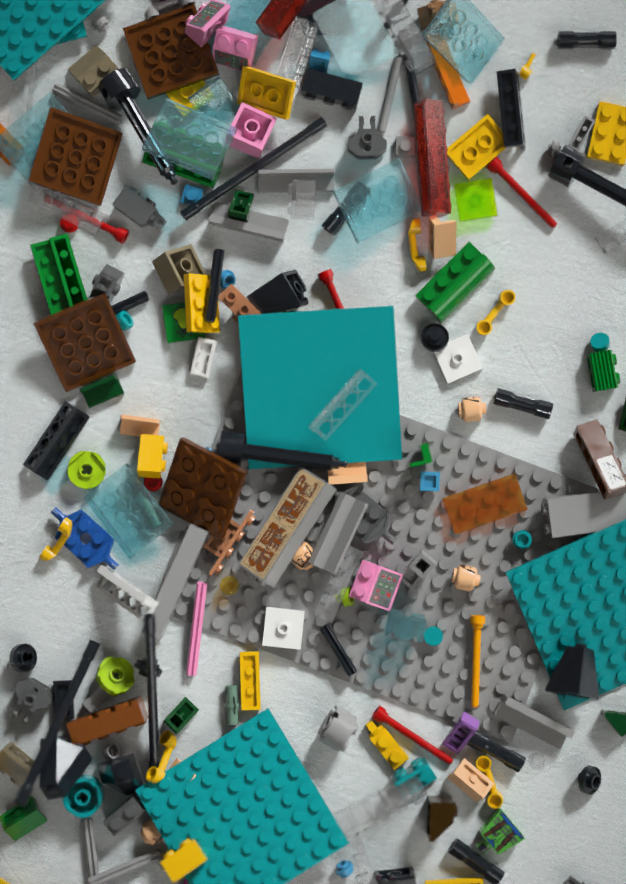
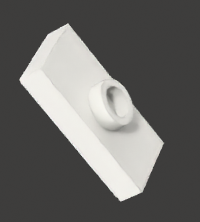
M198 337L190 371L191 375L209 378L217 341Z

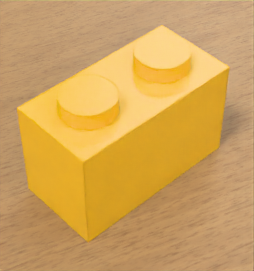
M141 434L137 466L138 477L162 478V472H166V460L163 459L164 454L168 453V443L165 442L164 436Z
M188 838L179 845L181 848L174 853L171 850L162 856L164 860L160 863L173 883L208 860L195 839L190 841Z

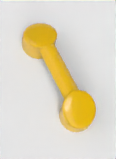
M418 218L413 219L410 224L408 240L411 260L418 271L424 272L426 271L425 256H418L415 235L421 234L420 219Z
M502 291L498 296L497 304L486 318L476 323V331L480 335L489 334L492 330L491 322L505 305L514 303L516 296L513 291Z
M67 517L57 529L62 533L53 548L48 545L39 556L41 560L48 561L55 557L71 535L72 521Z
M169 730L164 731L159 739L160 744L165 746V750L158 768L153 766L147 771L146 779L151 783H157L164 778L170 755L176 747V736Z
M481 755L476 760V767L484 772V775L494 783L489 790L490 794L487 802L491 808L498 809L503 804V795L497 791L490 769L492 760L489 756Z

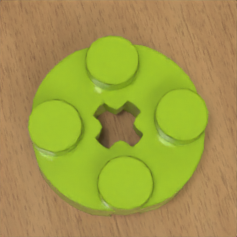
M91 451L76 453L70 459L67 468L70 481L75 486L84 490L97 487L104 480L106 474L104 460L99 454ZM82 466H91V474H82Z
M111 656L100 663L95 679L104 691L111 696H117L126 693L133 686L135 681L133 675L134 668L125 658ZM112 672H117L119 674V679L113 678Z

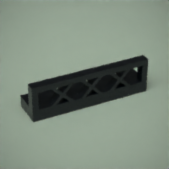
M516 68L496 71L504 147L519 146L520 149H525L526 143L518 72Z
M65 401L23 465L48 481L90 416ZM68 408H70L71 411L66 417H64V414L66 413ZM59 425V429L54 433V429ZM48 442L47 447L43 449L44 444ZM38 457V460L35 463V465L31 466L34 459Z

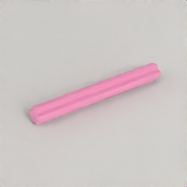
M197 582L186 668V675L189 676L197 674L207 591L206 582Z

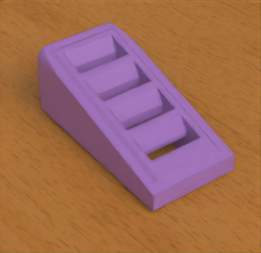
M463 712L443 740L442 745L459 754L478 730L479 720ZM450 739H453L454 741L458 742L459 745H457L456 743H454V742L451 741Z

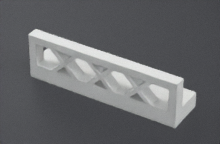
M100 565L97 572L105 577L98 588L100 591L143 622L145 614H153L158 605L157 601L115 571ZM111 581L113 583V588L107 590L106 588L109 582ZM122 589L124 596L119 598L118 591ZM130 598L135 599V605L130 606ZM148 606L144 615H141V607Z

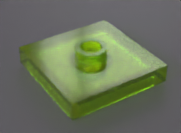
M492 178L454 184L459 222L498 216Z

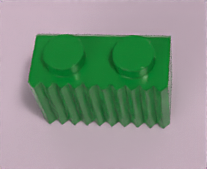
M612 350L587 354L592 391L598 392L618 388L620 375L618 372H615L614 365H617V358L615 354H612Z

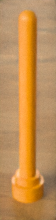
M470 615V623L472 624L471 627H473L471 706L473 708L479 706L481 628L485 624L484 615Z

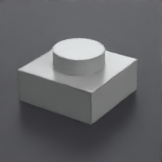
M396 136V157H415V137Z

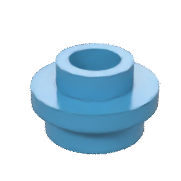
M223 270L221 274L220 287L226 289L230 284L234 285L236 282L235 275L230 270Z
M350 860L340 861L335 869V873L341 878L348 877L354 871L353 863Z

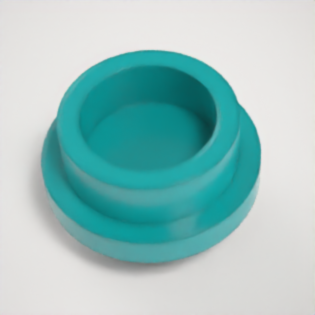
M519 530L514 533L512 542L516 548L526 549L531 545L532 537L529 532Z

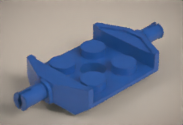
M57 507L51 511V514L59 520V526L66 517L72 521V532L64 546L81 560L87 568L101 562L106 563L113 571L119 566L110 555L115 539L83 510H79L72 514L64 515ZM58 530L55 536L56 540H58L62 534ZM84 533H88L91 536V541L88 544L81 542V535Z

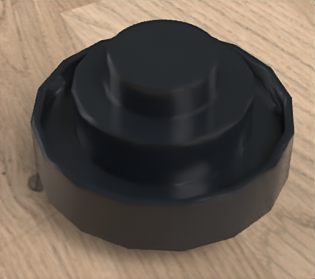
M435 323L423 329L421 343L428 351L440 352L448 345L449 333L444 326Z
M29 644L14 646L9 656L10 664L18 672L32 670L37 662L35 648Z
M142 658V660L137 659L134 666L139 669L138 673L147 678L146 658ZM156 659V676L160 677L163 670L159 668L160 665Z
M588 765L579 773L577 780L582 793L592 795L599 789L601 772L597 767Z

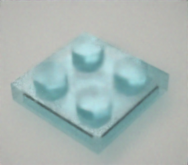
M219 76L188 97L189 102L208 130L239 110L238 105Z

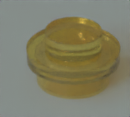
M226 576L220 582V589L226 595H233L239 589V582L233 576Z

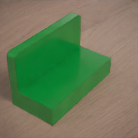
M428 443L418 446L421 461L409 463L407 468L432 463Z
M33 796L29 797L25 807L18 804L0 815L3 830L14 841L47 822L46 816L39 810L36 799Z

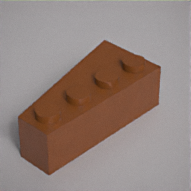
M140 695L69 721L66 726L73 744L80 743L86 746L91 743L90 740L98 738L99 741L109 737L111 733L116 732L118 734L126 731L128 727H137L145 724L148 713Z

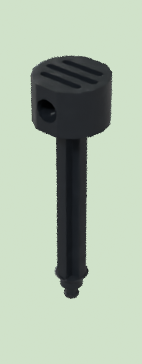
M121 68L112 71L101 79L98 85L99 91L110 109H123L159 170L160 175L165 177L166 180H170L171 185H175L178 182L175 179V166L172 165L135 102L141 91L128 69Z
M567 145L562 148L550 169L548 177L568 188L574 180H577L626 207V189L582 166L586 155Z
M221 431L218 456L241 467L242 459L330 471L338 469V466L347 467V461H339V458L333 454L244 443L245 433Z

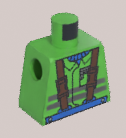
M498 808L479 829L484 839L476 847L482 854H485L491 848L497 854H501L525 838L502 809Z

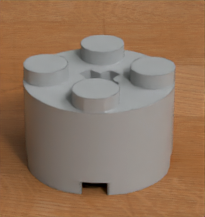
M336 705L334 706L335 711L330 710L322 722L320 728L323 731L322 734H317V740L336 751L341 750L344 752L349 744L348 739L351 734L355 735L359 725L356 724L357 717Z

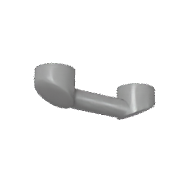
M163 0L152 4L144 13L145 20L159 16V10L180 3L182 8L196 4L195 0Z

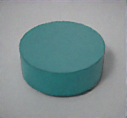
M121 311L116 315L122 330L127 331L133 327L134 322L129 313Z
M605 333L594 334L590 339L591 348L596 352L606 351L610 346L608 335Z
M430 626L424 631L423 637L427 644L436 646L442 642L443 633L438 627Z

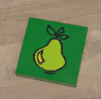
M185 302L162 305L168 344L197 340L198 337L206 338L205 333L187 332Z

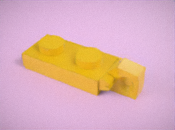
M372 719L366 723L367 728L371 732L368 735L371 742L394 770L409 759L408 755L382 724L377 727Z

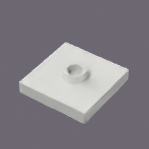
M468 334L449 341L445 349L440 352H434L447 384L483 369Z
M266 607L262 646L301 650L305 611Z

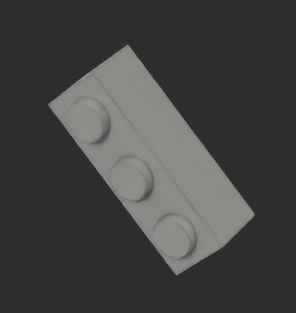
M585 115L568 146L579 152L595 120Z
M99 687L83 705L90 713L92 711L95 712L100 707L99 704L101 702L104 703L109 699L107 697L109 693Z

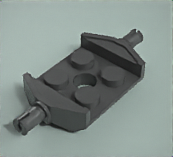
M357 486L343 492L368 504L365 511L366 518L361 520L355 535L366 544L379 537H383L392 545L394 543L392 540L396 541L397 538L387 532L390 513ZM337 490L334 492L332 496L335 499V504L341 493Z

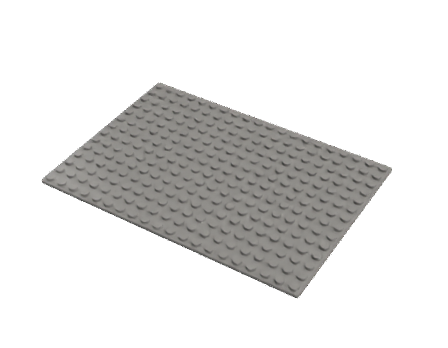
M242 369L212 446V452L218 455L221 431L245 433L244 443L247 444ZM400 415L402 460L366 462L368 482L331 485L338 492H344L357 486L388 511L390 518L387 532L397 538L396 541L392 540L394 543L391 545L383 537H379L366 544L354 534L335 575L314 565L308 570H299L290 561L276 585L272 587L267 584L264 587L255 581L256 576L252 578L243 572L244 568L238 565V563L302 466L249 469L248 459H242L241 468L248 472L231 519L241 525L251 509L255 511L253 513L255 518L250 526L245 525L242 531L245 534L239 543L237 541L234 542L232 545L234 550L229 558L224 557L221 564L223 567L218 575L214 573L210 576L208 574L219 557L203 547L172 616L192 623L197 582H206L207 591L203 628L457 722L463 712H466L479 720L478 731L511 742L517 727L496 717L494 712L503 694L526 705L542 658L505 572L588 536V533L556 538L547 537L543 528V523L546 522L545 515L541 511L543 498L600 490ZM428 443L432 463L407 468V464L421 461L418 446ZM303 467L329 484L328 470ZM420 471L440 472L439 491H420ZM331 497L304 539V542H307L313 549L334 508V497ZM366 512L364 513L361 520H364L366 518ZM189 526L185 530L180 531L156 598ZM519 530L529 532L532 537L531 545L526 549L516 548L512 542L515 532ZM421 550L425 551L437 562L424 579H421L412 590L401 581L390 611L355 599L353 606L347 607L342 602L336 601V595L341 594L342 588L353 587L362 560L372 562L398 573H401ZM460 564L475 567L477 575H480L479 586H474L471 592L456 589L454 583H451L453 569L457 568ZM266 607L305 611L301 650L262 646ZM470 615L485 616V624L481 628L479 706L477 708L471 706L473 627H471ZM329 624L357 670L354 675L348 676L320 631L323 625ZM430 626L438 627L443 633L442 642L436 646L427 644L423 637L424 631Z

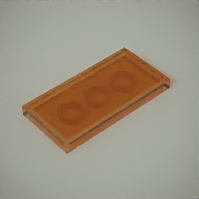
M515 473L442 498L454 535L528 510Z

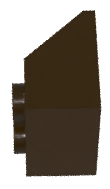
M428 796L427 836L429 842H434L454 823V817H457L458 808L451 796Z

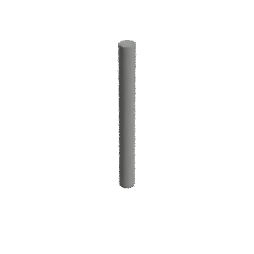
M395 57L378 129L382 133L386 132L402 63V58Z

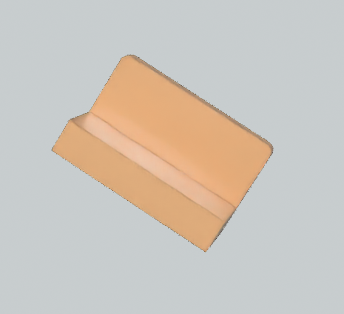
M436 215L429 216L428 250L434 259L456 255L457 223L455 220L440 222Z
M120 415L122 419L120 434L141 437V434L159 435L161 420Z
M366 462L347 463L346 468L338 466V469L328 470L329 484L368 482Z
M465 758L447 776L452 783L475 802L484 799L494 785L489 778Z

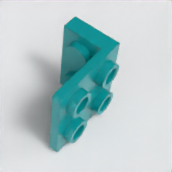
M419 757L410 763L411 766L407 769L400 768L394 772L395 776L392 777L395 787H398L404 798L437 779L425 758L421 759Z

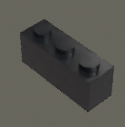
M307 68L302 95L308 100L315 101L319 99L323 100V103L327 105H334L335 103L342 105L343 109L352 110L353 108L357 109L363 83Z

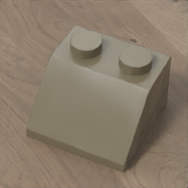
M95 45L67 70L86 92L94 98L100 93L98 85L101 79L119 68L103 50Z
M192 244L166 251L152 261L168 296L184 290V274L206 275Z
M11 741L0 752V772L3 774L6 772L15 785L22 786L34 760Z

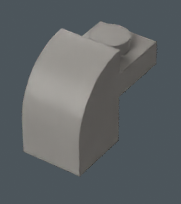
M421 550L400 573L403 574L401 581L412 590L421 579H424L437 562L425 551Z

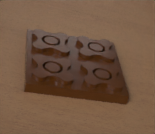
M195 4L123 28L148 100L220 75L209 43L207 42L201 48L185 33L186 20L191 15L195 16L198 13Z
M50 107L27 181L101 206L123 133Z
M105 292L34 322V326L65 392H69L136 363L133 352Z
M182 437L179 439L158 506L182 520L196 525L200 529L209 531V535L221 541L225 538L248 471Z

